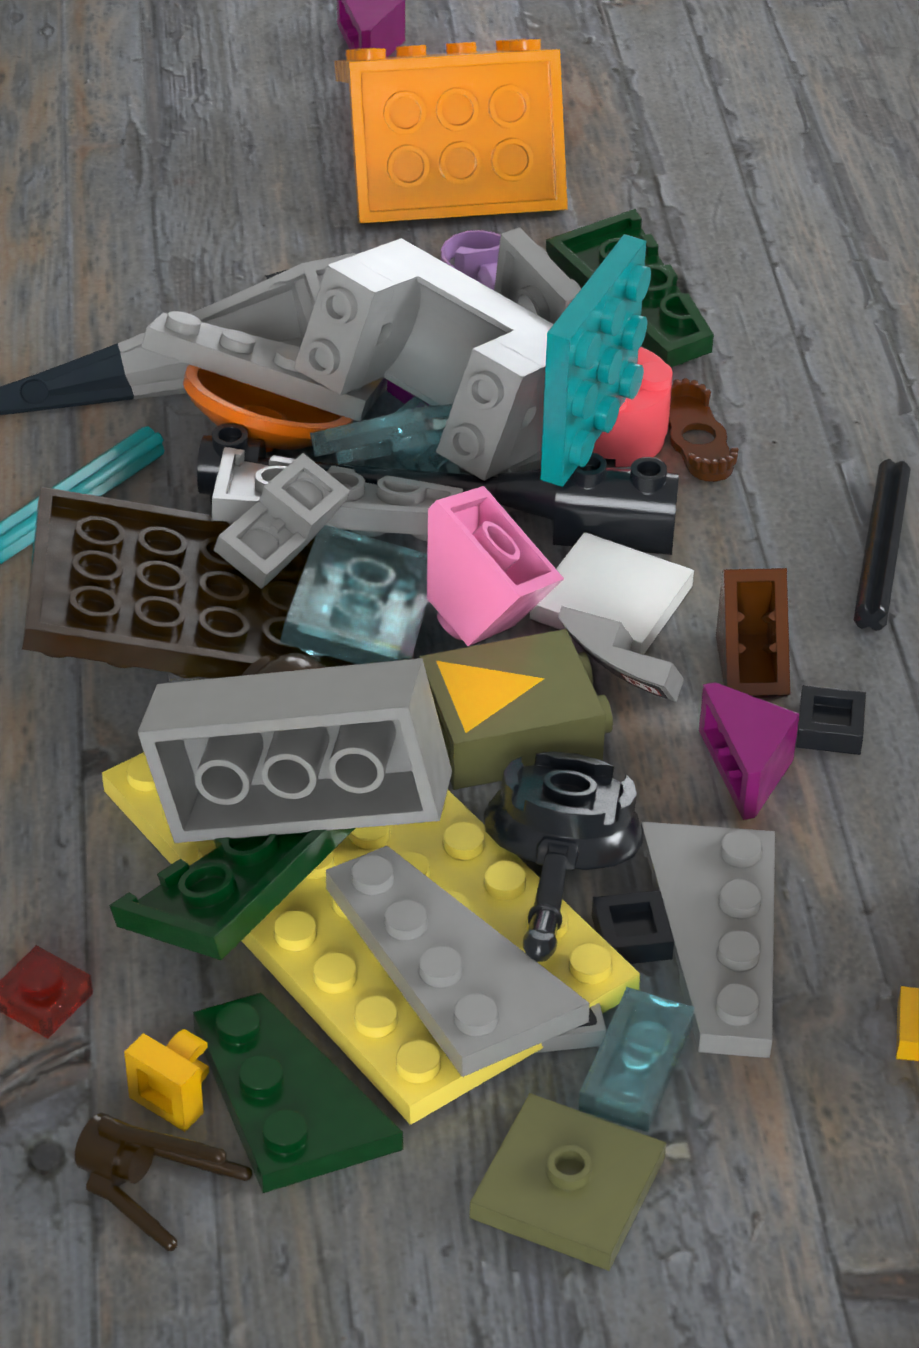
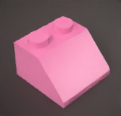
M485 486L436 500L428 508L427 599L438 611L437 619L444 630L455 639L463 640L467 646L514 627L564 580L562 575Z

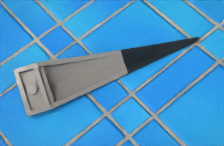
M355 253L301 263L190 314L198 317L203 323L238 330L250 335L301 347L327 265L351 257ZM144 332L65 364L1 386L0 415L184 394L187 392L183 386V379L189 364L142 349Z

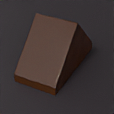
M787 568L722 570L716 641L724 686L751 696L790 695Z

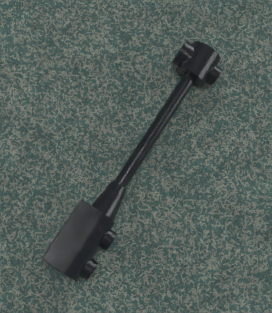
M235 423L222 424L213 430L212 435H204L202 437L198 454L197 486L199 494L210 495L211 505L224 447L245 450L244 461L269 465L270 458H266L265 441L263 439L248 438V431L242 425ZM592 452L588 463L584 467L578 466L563 487L540 480L541 469L498 474V477L492 476L484 481L471 474L315 462L325 471H328L331 466L354 469L355 473L360 474L365 479V483L376 485L379 479L388 475L462 488L463 492L485 486L500 505L554 520L553 545L574 546L582 534L586 532L641 552L672 555L679 473H667L666 464L657 458H639L632 463L631 470L606 468V460L601 455Z

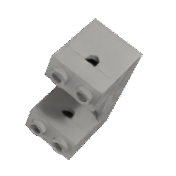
M400 238L327 265L294 369L340 396L384 377L449 416L436 453L485 481L542 450L547 332L554 324Z

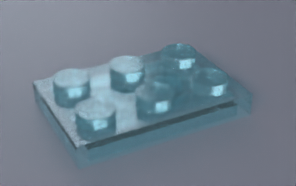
M324 525L316 535L287 614L280 642L299 647L302 651L311 655H327L356 664L412 659L428 604L427 553Z

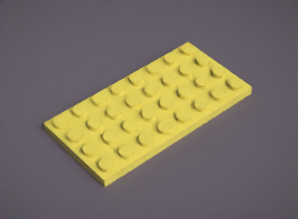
M144 752L102 772L104 792L170 864L182 859L190 866L216 849L214 840L174 843ZM447 790L440 821L355 828L279 905L241 940L410 1125L543 1048L542 1043L462 1077L326 889L327 869L388 846L525 952L523 937L529 928L527 916L530 909L534 906L540 877L517 855L500 847L486 832L485 824L449 790ZM562 899L560 908L562 924L556 933L557 948L548 960L538 963L590 1003L589 1008L600 1003L603 1014L639 993L640 973Z

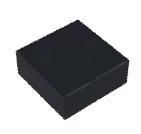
M802 685L796 748L861 755L866 692Z
M660 890L593 897L592 919L595 931L630 964L672 960L674 939Z

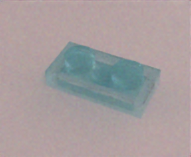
M626 987L580 1090L578 1110L648 1132L692 1029L695 1007Z

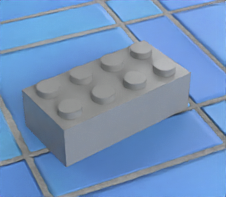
M423 658L157 684L137 732L174 843L207 841L227 837L243 838L267 836L269 834L303 833L313 830L326 829L327 831L440 821L452 774Z

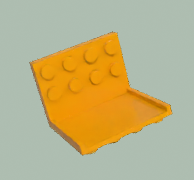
M513 39L496 41V51L476 52V42L446 44V54L427 55L426 45L396 47V57H386V48L348 49L346 50V60H334L336 81L349 83L358 223L568 210L560 49H541V39Z

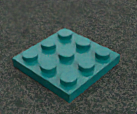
M624 234L547 332L540 478L542 481L563 487L578 466L584 467L588 463L594 449V444L601 433H609L617 420L619 409L627 398L634 399L640 389L644 368L638 364V350L643 343L647 330V318L641 316L642 300L647 293L651 279V269L645 266L646 240Z

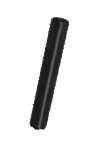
M886 459L879 464L853 619L861 629L871 627L878 631L887 625L911 470L904 461L895 463L891 459Z

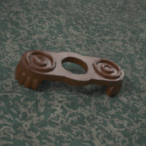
M687 378L682 379V381L676 379L671 387L668 425L670 429V444L677 452L681 453L692 476L707 482L725 480L734 470L739 449L737 447L729 449L726 429L714 418L709 407L711 390L706 389L704 384L698 385L697 380L690 382ZM691 430H703L712 434L714 440L706 444H693L683 438V434Z

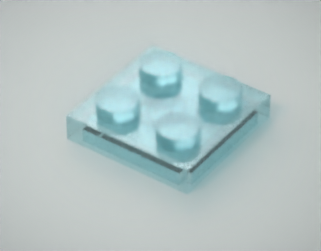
M453 404L418 407L310 433L315 457L336 454L338 465L381 458L392 455L393 452L411 448L418 449L437 445L441 439Z

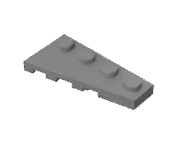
M171 311L168 314L162 313L147 326L142 344V349L340 416L351 418L358 422L363 419L384 392L387 379L383 377L340 396L294 369L300 347L250 335L238 330L203 323L198 317L180 311Z
M224 447L212 496L211 521H224L232 525L259 501L263 487L295 459L273 455L269 459V465L244 461L245 450ZM331 466L326 472L349 489L350 493L347 500L323 528L350 530L352 533L363 537H376L384 533L412 534L417 539L428 541V508L436 500L462 493L463 489L388 475L379 479L376 485L365 483V479L360 474L355 473L354 469Z
M641 821L643 837L641 847L644 857H648L652 871L651 883L653 890L661 891L674 939L673 953L675 954L680 972L679 984L698 1053L770 1058L773 1031L775 831Z
M382 847L326 870L327 891L462 1077L589 1022L590 1003L534 959H531L525 952L390 847Z

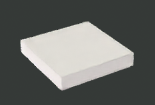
M584 532L556 568L564 580L530 611L529 619L559 630L566 629L558 619L561 606L615 620L621 622L633 638L630 651L644 655L692 588L694 570Z

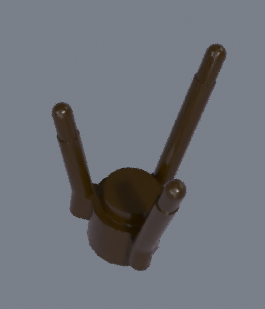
M102 1112L94 1115L87 1122L79 1136L75 1149V1163L77 1167L91 1173L86 1184V1190L110 1201L143 1232L152 1237L167 1251H173L177 1248V1239L119 1187L127 1181L132 1184L138 1183L149 1170L153 1156L242 1181H248L253 1176V1171L250 1167L228 1161L226 1159V1152L221 1148L135 1127Z

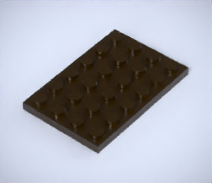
M41 487L23 650L41 652L46 656L54 658L74 657L106 662L118 668L138 667L171 672L183 678L203 677L209 679L241 676L252 663L266 655H271L275 659L280 655L301 653L316 659L326 667L414 659L404 547L317 533L298 555L261 589L214 551L218 536L230 524L224 521H211L212 515Z

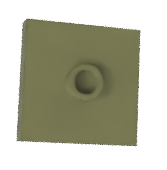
M529 1093L470 1201L469 1218L610 1271L665 1159L666 1142Z

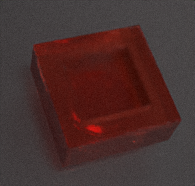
M36 945L0 980V1012L48 1039L93 994L91 975Z

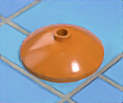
M190 364L185 371L183 386L194 405L216 426L226 423L242 425L248 431V438L263 439L265 441L266 452H271L273 449L296 450L328 443L348 433L353 424V419L322 410Z

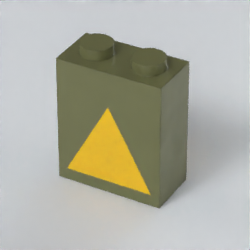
M567 629L419 656V658H423L451 764L452 774L450 782L453 790L502 781L503 772L511 761L522 757L524 767L534 765L536 753L541 752L576 753L603 761L605 733H610L613 729L610 704L604 694H596L593 687V675L589 658L585 652L577 653Z

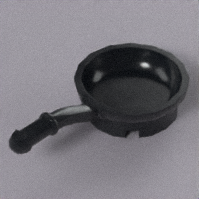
M552 751L536 753L534 765L525 767L522 764V757L511 761L503 772L501 789L491 799L483 816L486 832L500 847L525 860L543 865L535 903L527 916L529 928L523 937L525 953L536 962L548 960L557 948L556 933L562 924L560 908L566 870H591L614 867L633 858L643 843L639 818L634 811L637 798L634 781L625 774V780L620 783L612 778L614 766L602 760L576 753Z

